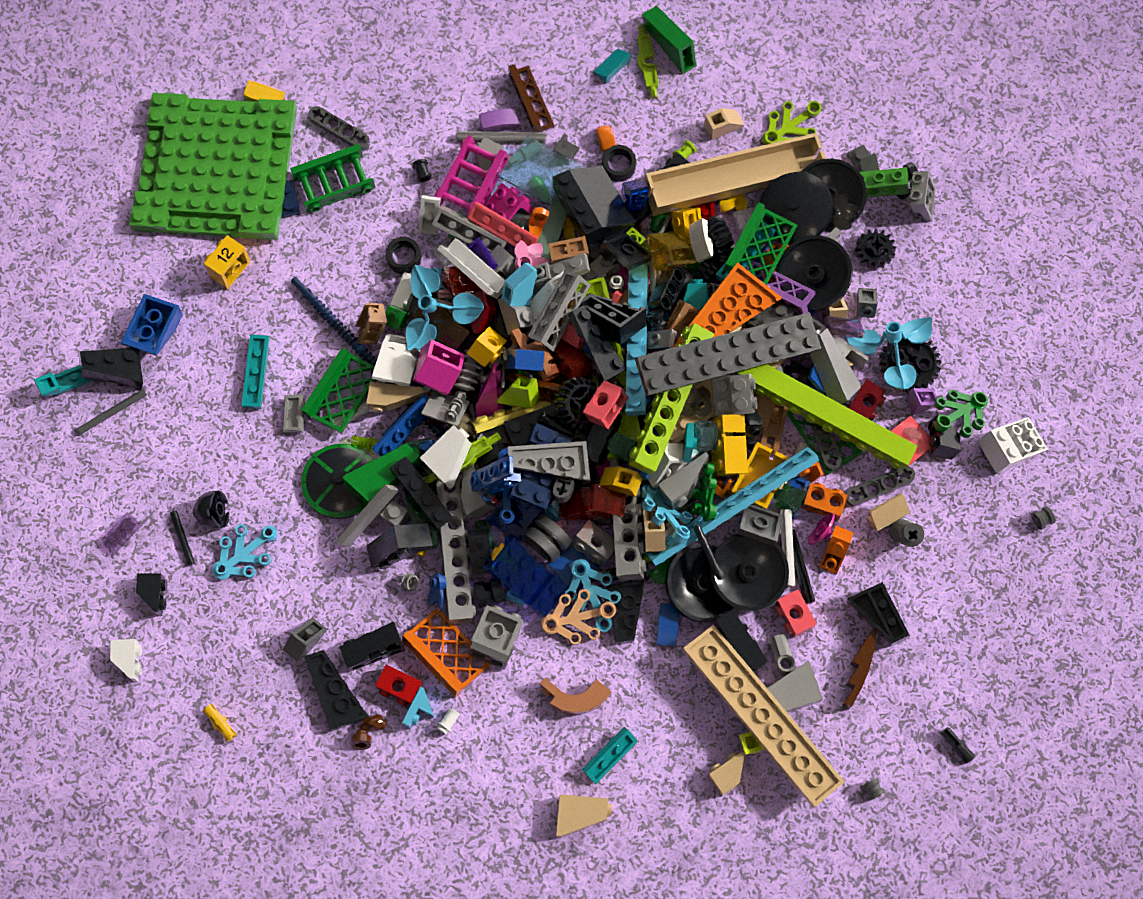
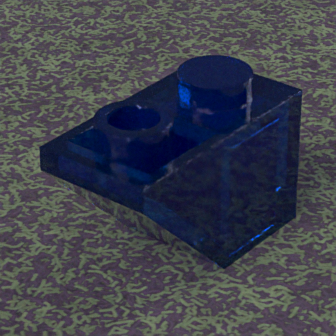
M641 179L622 183L621 193L628 210H640L646 205L649 188Z

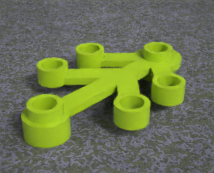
M790 101L784 102L782 107L784 111L782 127L776 131V122H778L780 115L777 111H771L768 116L770 121L769 130L762 137L763 144L767 145L792 139L782 137L786 133L803 136L809 135L807 133L809 131L816 133L813 127L801 128L796 126L809 117L818 116L821 111V104L818 101H810L807 104L806 111L790 121L794 105ZM789 105L791 109H786L785 106ZM771 115H776L777 118L773 119Z

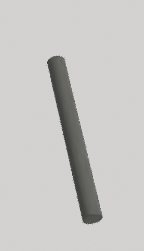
M144 389L140 390L76 429L80 435L147 396Z

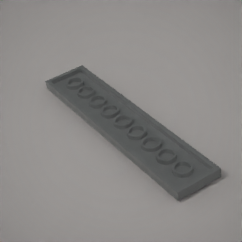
M809 312L635 358V362L647 397L818 351L821 349Z

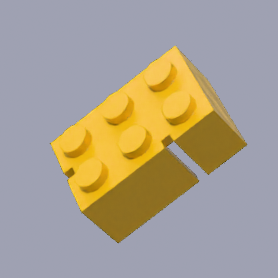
M745 414L720 415L710 419L707 429L710 434L708 447L712 460L710 464H714L712 477H730L748 473L746 436H733V433L746 432Z
M757 442L747 460L748 473L739 476L730 496L789 458L776 452L773 460L769 458L773 450ZM777 489L772 490L762 499L752 503V505L767 509Z

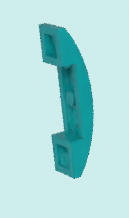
M79 365L55 375L51 372L34 379L42 397L64 393L93 381L81 378Z

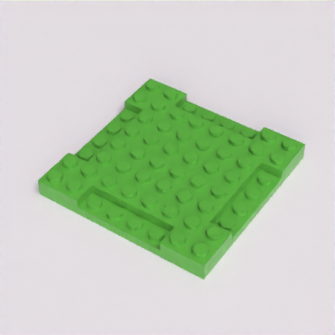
M152 92L147 119L148 134L138 191H135L129 223L132 230L222 237L228 235L229 237L278 240L285 195L284 190L287 182L297 114L295 101L259 99L258 102L199 99L189 98L188 94Z

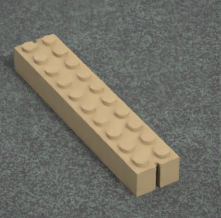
M817 133L646 173L642 185L646 196L650 197L648 202L652 214L655 216L765 189L777 177L790 172H801L809 164L817 160L826 159L824 151H820L822 146Z

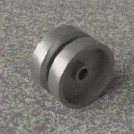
M539 514L533 521L534 527H528L522 533V537L540 556L550 563H554L560 556L558 549L566 550L572 541L565 531L553 520L543 514Z

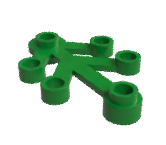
M953 389L947 393L946 399L938 397L934 402L936 409L943 410L944 408H949L956 411L948 416L939 415L934 421L935 429L939 432H945L949 429L952 422L962 417L963 427L959 433L963 438H969L973 433L970 411L975 409V419L972 422V427L975 430H981L985 425L983 409L988 404V397L983 392L967 395ZM958 399L968 403L965 405L957 403L956 400Z
M706 463L703 469L704 475L700 480L701 492L699 489H695L690 499L703 500V506L699 503H692L691 514H700L703 517V521L709 522L710 520L713 521L717 514V507L712 504L717 480L712 478L714 464Z

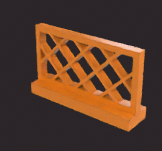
M438 607L412 630H408L402 637V642L455 698L491 665L482 661L484 665L480 669L471 668V658H477L468 654H458V644L467 645L470 650L472 643L454 624L448 625L447 617ZM438 615L443 620L442 626H431V619ZM419 629H428V639H420L415 633ZM431 630H442V640L430 639ZM445 630L453 631L456 634V640H444ZM430 643L442 644L441 653H433L430 650ZM444 644H456L455 654L444 653ZM443 657L455 658V667H446L443 664ZM457 658H469V668L457 667ZM457 671L468 672V679L463 684L457 678Z

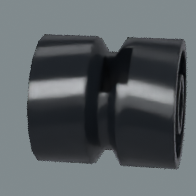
M500 577L489 579L488 583L485 581L473 583L479 608L486 605L489 606L491 602L500 603L506 601Z

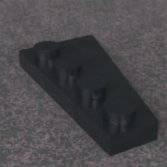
M584 305L568 314L578 337L583 339L585 353L588 352L592 359L590 364L593 370H597L599 374L598 381L600 385L604 380L608 381L627 369Z
M324 650L304 656L330 731L357 723L369 717Z

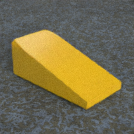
M248 80L244 91L245 101L258 102L259 99L283 100L285 95L283 91Z

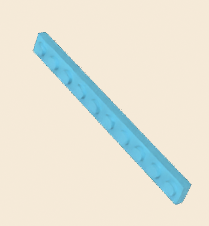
M649 262L629 270L628 283L629 307L637 309L644 307L646 308V314L648 313ZM647 320L646 326L627 340L626 394L629 397L626 401L627 416L646 415V394L635 358L647 355Z
M809 447L801 450L716 505L717 514L713 521L705 522L703 517L699 516L685 525L690 531V537L685 544L676 542L671 534L665 538L666 551H645L647 557L655 566L664 562L673 554L698 540L692 528L694 525L700 524L704 534L714 530L715 527L724 521L729 520L741 510L746 509L772 490L779 488L786 481L819 461L817 454Z

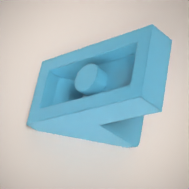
M422 687L419 688L402 722L404 726L410 729L412 725L416 726L421 717L420 711L434 718L425 689Z

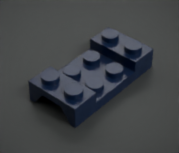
M536 423L532 426L525 445L571 442L572 438ZM516 469L515 473L521 474V482L509 488L507 498L522 500L534 505L540 512L545 511L553 493L551 490L556 476Z

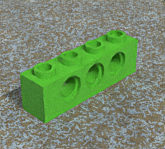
M907 167L860 172L866 184L867 198L909 194Z

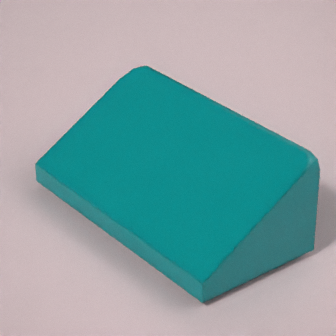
M617 49L593 73L605 83H608L631 61V55L628 52Z

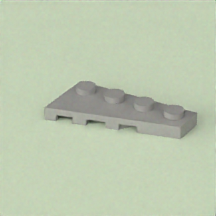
M586 441L507 447V454L513 456L514 469L590 481Z

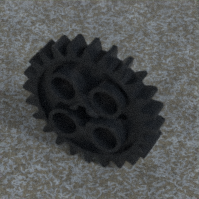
M901 338L898 342L899 358L901 359L900 366L908 364L907 361L913 362V364H909L914 367L917 373L916 381L909 388V392L911 389L921 388V386L927 388L928 384L932 385L934 383L933 379H937L939 376L937 373L940 372L941 368L938 366L942 361L937 360L940 353H934L937 347H930L932 341L913 344L909 342L908 338ZM887 342V346H884L882 349L884 353L880 354L882 360H880L879 365L883 366L880 372H885L893 366L897 367L896 361L893 359L895 357L894 344ZM909 348H914L917 353L910 352ZM919 364H925L927 369L921 368Z

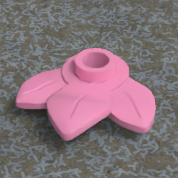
M521 240L516 245L514 251L516 255V270L521 267L522 262L529 263L533 267L545 262L550 264L548 259L542 257V243L527 246Z

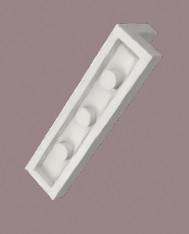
M455 238L448 248L442 245L438 247L437 250L488 295L498 299L502 294L505 280L460 240Z

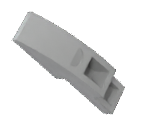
M582 253L551 265L545 262L534 266L537 270V279L535 280L533 291L541 290L549 280L565 270L578 275L589 273L590 268L587 255Z

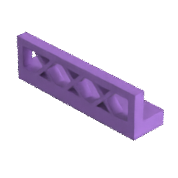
M755 261L751 262L753 269L762 267L761 264ZM764 270L761 271L760 275H756L759 280L763 279V282L766 278ZM773 271L771 277L776 278L777 282L767 283V286L782 297L779 302L795 310L797 315L809 313L807 304L814 297L815 291ZM787 284L792 286V290L785 292L780 288V286ZM804 292L808 295L802 301L796 298L797 293Z

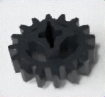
M875 228L874 233L867 230V233H862L860 239L857 240L855 251L858 253L856 257H862L860 263L867 262L868 268L871 264L874 265V269H877L878 265L884 268L885 263L890 264L891 259L895 256L894 252L897 248L893 246L895 240L889 239L891 234L884 235L885 230H882L881 233H878L877 228Z

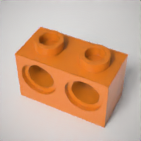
M818 482L810 483L802 509L822 516L833 513L835 515L834 520L839 521L848 495L839 489L826 488L824 484ZM811 494H818L820 500L812 499ZM830 500H836L839 506H832Z

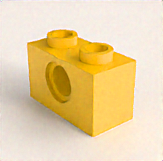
M488 327L476 339L467 354L486 367L489 363L493 364L500 357L503 350L506 349L503 346L507 340L491 327Z

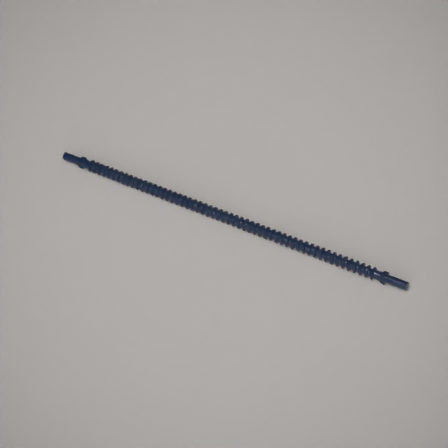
M294 277L291 283L302 293L305 299L310 301L309 304L313 305L316 312H320V316H324L323 319L327 320L328 324L331 323L330 326L334 327L335 331H338V335H341V338H345V342H349L348 345L352 346L353 350L356 349V353H360L359 357H363L364 361L375 366L377 360H375V356H372V352H368V348H365L364 344H359L358 338L354 337L353 333L350 334L351 331L349 329L346 330L347 326H343V322H340L339 318L336 319V315H332L333 312L329 311L328 307L325 308L326 305L322 304V300H318V296H314L309 288H306L297 277ZM415 402L408 404L406 406L411 407ZM426 416L422 420V422L425 421L426 426L429 425L428 429H432V433H436V437L441 438L446 433L444 432L445 428L441 429V424L429 423V417ZM497 492L495 494L496 499L500 500L499 503H503V492ZM511 499V510L514 512V518L519 520L526 528L534 527V524L524 515V512L516 506V502L512 503Z

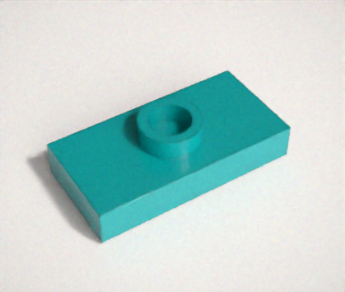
M694 423L686 424L683 441V461L690 463L693 449H696L697 438L694 437Z

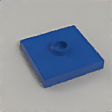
M573 545L560 554L554 563H548L567 590L574 577L571 573V565L574 561L584 559L590 564L591 569H601L587 555L577 551ZM579 565L578 570L584 572V567ZM580 581L577 591L584 587L582 581Z

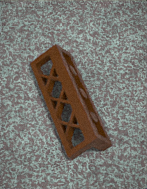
M515 64L509 65L510 79L533 132H543L554 128V123L529 65L517 69ZM527 71L529 77L525 82L521 79L520 74ZM527 86L535 90L533 97L528 95L526 91ZM533 101L541 104L542 107L539 112L535 111L532 105ZM539 117L546 118L549 124L541 126Z

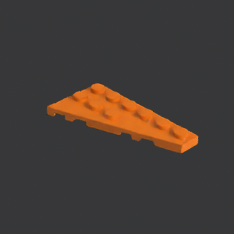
M737 262L690 325L695 323L714 333L713 337L728 334L781 300L782 297ZM681 336L672 348L676 347L678 344L681 343Z

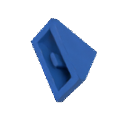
M508 350V370L543 371L544 351Z

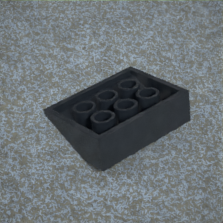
M603 166L569 169L552 177L553 190L580 237L585 236L587 245L636 224Z

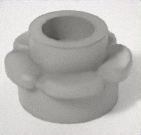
M407 572L401 578V587L405 591L415 590L419 584L418 577L412 572Z

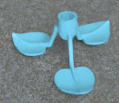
M414 265L410 281L411 291L418 298V306L423 310L422 314L425 316L426 321L422 318H415L409 322L406 328L407 349L417 348V350H421L431 339L435 340L437 330L434 325L429 324L428 313L434 312L437 307L454 310V320L459 324L466 325L477 319L484 309L483 303L479 298L469 293L456 295L453 299L454 306L437 302L432 298L431 293L436 292L440 286L439 275L429 268Z
M932 317L915 319L904 323L902 326L898 322H890L886 325V331H883L881 339L874 330L846 333L847 342L858 351H861L864 355H871L875 353L876 346L880 347L886 337L889 343L894 344L897 367L893 366L885 371V382L896 389H908L916 381V370L910 364L900 366L898 342L901 338H908L909 342L913 344H921L928 341L932 335L933 319Z

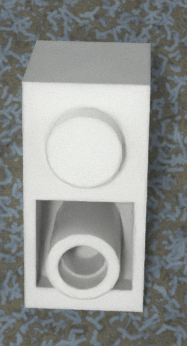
M135 639L111 640L110 660L131 680L138 682V676L142 674L141 664H138L139 656L142 655L141 644Z

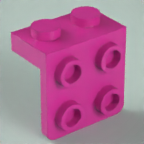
M503 183L499 185L484 205L507 220L512 219L520 207L530 214L534 209L529 204L531 202L529 198L523 194L520 197V191L513 186L508 188Z

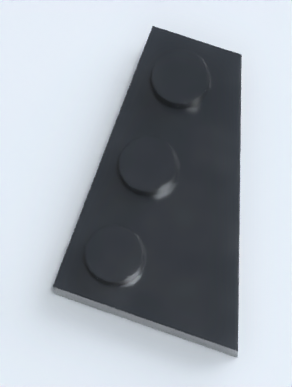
M645 580L606 586V590L610 592L617 591L621 595L620 601L614 604L616 606V613L611 617L615 644L635 641ZM616 594L611 595L612 600H618V596Z

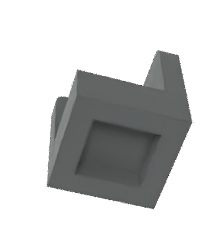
M564 133L553 149V157L569 166L578 153L579 147L570 143L568 135Z

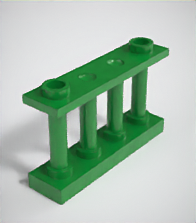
M359 144L290 168L294 181H301L308 201L303 202L307 213L310 211L317 212L324 206L361 193H370L376 188L374 179L366 178L359 161L360 158H363L362 149ZM349 162L353 163L360 180L359 183L349 185L342 168L343 164ZM332 168L336 170L343 187L332 192L325 174L326 170ZM315 174L319 176L325 195L315 198L308 181L309 176Z

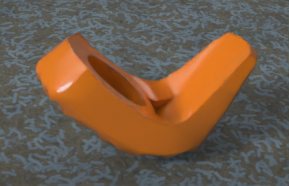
M603 125L595 128L602 152L616 145L614 133L610 126Z
M535 207L532 210L528 223V232L540 238L549 216L548 210L543 207Z

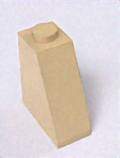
M560 794L556 838H562L607 821V816H611L612 804H608V798Z

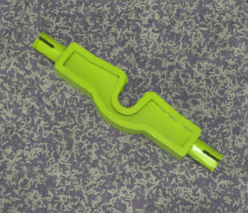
M640 25L638 26L639 35L637 36L639 48L637 65L644 76L646 90L650 91V99H657L656 89L659 85L657 65L645 62L646 60L654 59V50L650 35L646 34L645 25H642V28Z
M496 432L489 438L483 436L473 442L460 472L469 469L476 462L477 458L492 450L491 445L501 440L500 435ZM434 472L423 478L427 484L436 479L442 481Z

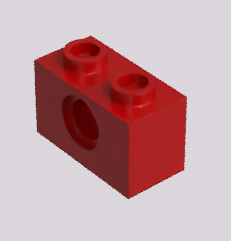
M385 665L375 687L379 690L378 694L389 698V696L397 698V703L406 707L407 704H412L423 683L389 665ZM396 683L404 684L403 689L399 692L393 690V686Z

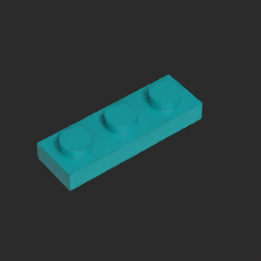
M623 727L582 768L583 772L596 785L638 741L626 727Z

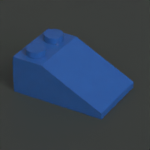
M144 294L121 344L157 356L176 331L183 316L179 305Z

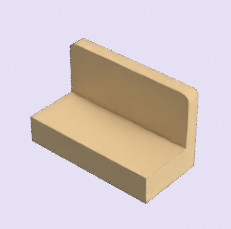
M900 493L869 511L870 516L866 519L872 528L879 531L910 513L904 495Z

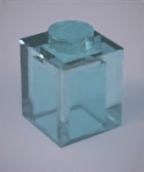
M694 421V437L697 438L696 449L699 452L705 453L709 452V450H716L719 428L713 421Z

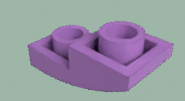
M498 109L479 114L482 131H499L501 127L518 128L520 125L517 109Z

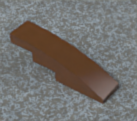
M875 629L870 632L850 663L856 670L846 684L852 688V691L842 705L848 710L855 702L868 675L875 650L877 630Z

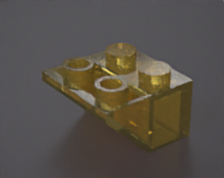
M655 233L646 235L655 271L670 270L677 266L684 268L696 263L691 244L676 234Z

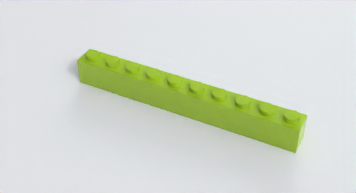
M768 364L735 373V375L752 374V378H755L756 382L754 392L758 395H765L771 398L773 403L784 405L790 412L804 416L810 423L819 424L823 430L839 435V438L843 441L854 443L858 449L872 453L876 459L889 462L890 466L895 469L907 467L914 455L917 445Z

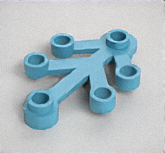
M645 484L641 492L642 497L645 499L641 504L643 509L652 511L656 504L657 507L652 521L656 525H662L665 519H667L675 529L672 534L673 539L680 544H685L690 537V531L687 527L680 526L674 517L684 524H689L693 516L687 511H683V513L676 511L680 507L673 510L671 506H667L669 503L659 493L658 488H653L651 484Z
M243 524L237 525L235 528L237 539L234 556L228 560L232 540L227 536L222 537L219 542L221 545L220 561L214 564L212 569L213 575L219 580H225L230 575L253 578L256 575V570L253 566L248 565L245 568L234 566L239 562L257 563L263 566L270 565L272 560L269 554H249L264 542L275 541L278 536L277 530L273 526H265L261 531V535L244 547L248 529ZM240 528L245 529L244 533L241 534L238 533V530ZM271 530L272 534L267 536L265 535L266 531ZM225 540H229V544L227 546L223 545V542ZM268 557L269 559L267 562L264 563L262 562V558ZM225 567V571L220 573L219 568ZM248 569L253 570V573L251 575L246 574V571Z
M578 559L572 563L571 573L574 577L569 589L565 592V594H568L569 591L574 592V597L571 598V601L578 595L577 587L580 581H582L584 589L590 592L589 599L593 609L601 607L597 595L608 599L613 604L620 601L621 595L619 592H610L593 585L589 577L601 581L603 585L608 586L613 581V576L610 573L602 574L591 569L590 564L584 559ZM579 565L584 567V572L578 570ZM604 576H608L610 578L609 583H606L603 580ZM582 592L581 597L583 599H586L588 597V594L586 592ZM612 594H616L618 596L617 601L612 600ZM587 601L584 602L582 608L580 609L582 610V612L585 611ZM597 617L596 628L601 632H607L612 627L611 618ZM607 620L608 625L603 626L601 621Z

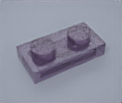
M826 316L823 321L825 327L828 328L832 335L862 338L865 334L860 320Z
M127 512L100 541L116 554L142 527V524Z

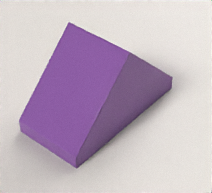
M913 388L906 397L913 415L935 408L934 402L937 399L933 388Z

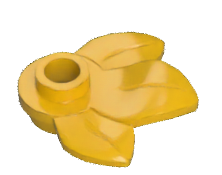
M744 194L720 199L719 202L721 213L735 208L738 213L743 214L748 205Z

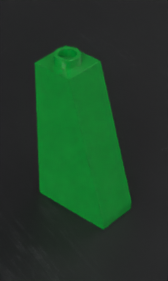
M657 5L642 14L645 28L682 75L697 66L694 41Z
M405 444L342 477L344 484L367 505L384 485H395L397 487L400 484L390 471L391 466L406 456L416 469L422 464L420 459L421 453L417 448H411L408 444Z

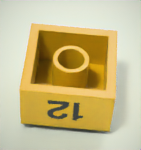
M227 235L218 242L214 252L207 255L204 265L210 278L226 289H229L251 261L245 247Z

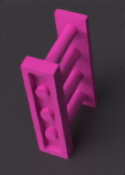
M467 135L466 139H463L461 142L460 151L442 186L435 192V197L441 198L440 205L445 200L466 209L467 216L474 202H478L483 206L487 203L510 159L507 152L501 149L498 154H493L475 146V141L471 135ZM473 152L492 161V165L486 171L465 160L469 153ZM461 168L483 177L482 185L477 187L458 178L457 176ZM455 184L475 193L473 202L468 203L449 194L452 185Z

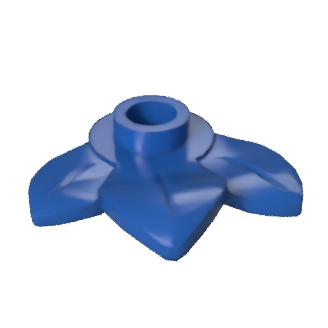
M435 573L430 577L428 602L430 606L436 603L438 609L442 610L443 591L446 590L447 583L445 576L439 573Z

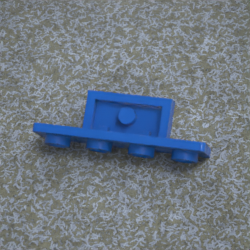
M423 394L410 408H406L382 434V438L372 447L379 457L395 450L426 417L421 415L429 399L426 394Z
M509 455L472 472L470 477L472 492H477L484 488L492 489V492H503L505 488H512L514 484L521 482V474L513 473V456Z

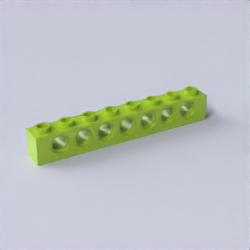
M693 323L683 329L681 343L676 347L712 338L714 333ZM693 384L661 392L654 397L651 403L653 408L644 419L645 427L637 436L636 440H638V443L629 454V458H631L629 465L648 475L656 472ZM667 394L672 396V402L668 400ZM660 411L664 412L665 419L660 416ZM653 428L657 430L658 436H655L653 434ZM645 445L650 448V454L645 451Z

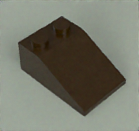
M437 307L434 312L428 313L429 324L434 325L437 330L434 341L458 351L472 333L471 328L456 322L453 315L442 307ZM418 308L410 321L415 318H422L426 321L425 316L422 314L423 310Z

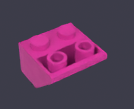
M431 339L420 350L413 381L447 396L462 370L465 354Z

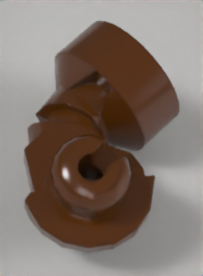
M381 714L365 718L359 726L360 729L351 737L352 748L365 750L371 747V736L368 733L378 729L383 730L387 724Z

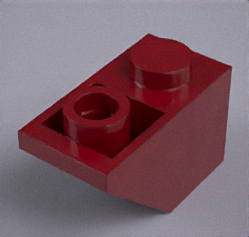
M483 290L473 295L481 300L484 309L477 319L470 323L472 332L479 336L491 326L497 311L493 297Z

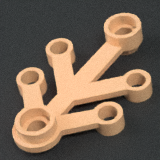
M582 589L578 593V599L568 616L559 618L565 606L571 603L570 595L563 594L560 596L559 604L553 614H548L542 619L541 627L547 634L557 632L569 639L572 644H578L581 641V634L578 632L572 633L562 626L571 624L588 634L591 639L596 640L600 636L599 629L590 627L582 622V620L598 616L611 618L616 613V606L612 602H604L600 608L579 613L584 602L590 598L589 590ZM581 592H586L588 597L583 599ZM562 597H567L569 602L563 603ZM610 606L612 612L607 613L605 607ZM548 621H554L555 626L549 627ZM592 630H596L598 632V635L596 637H593L591 635ZM573 635H577L579 637V640L577 642L572 640Z

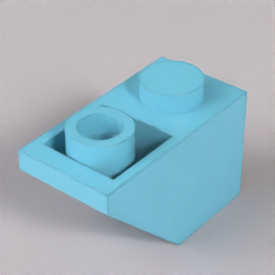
M524 263L504 281L501 299L509 306H530L534 283L537 279V270L529 263Z

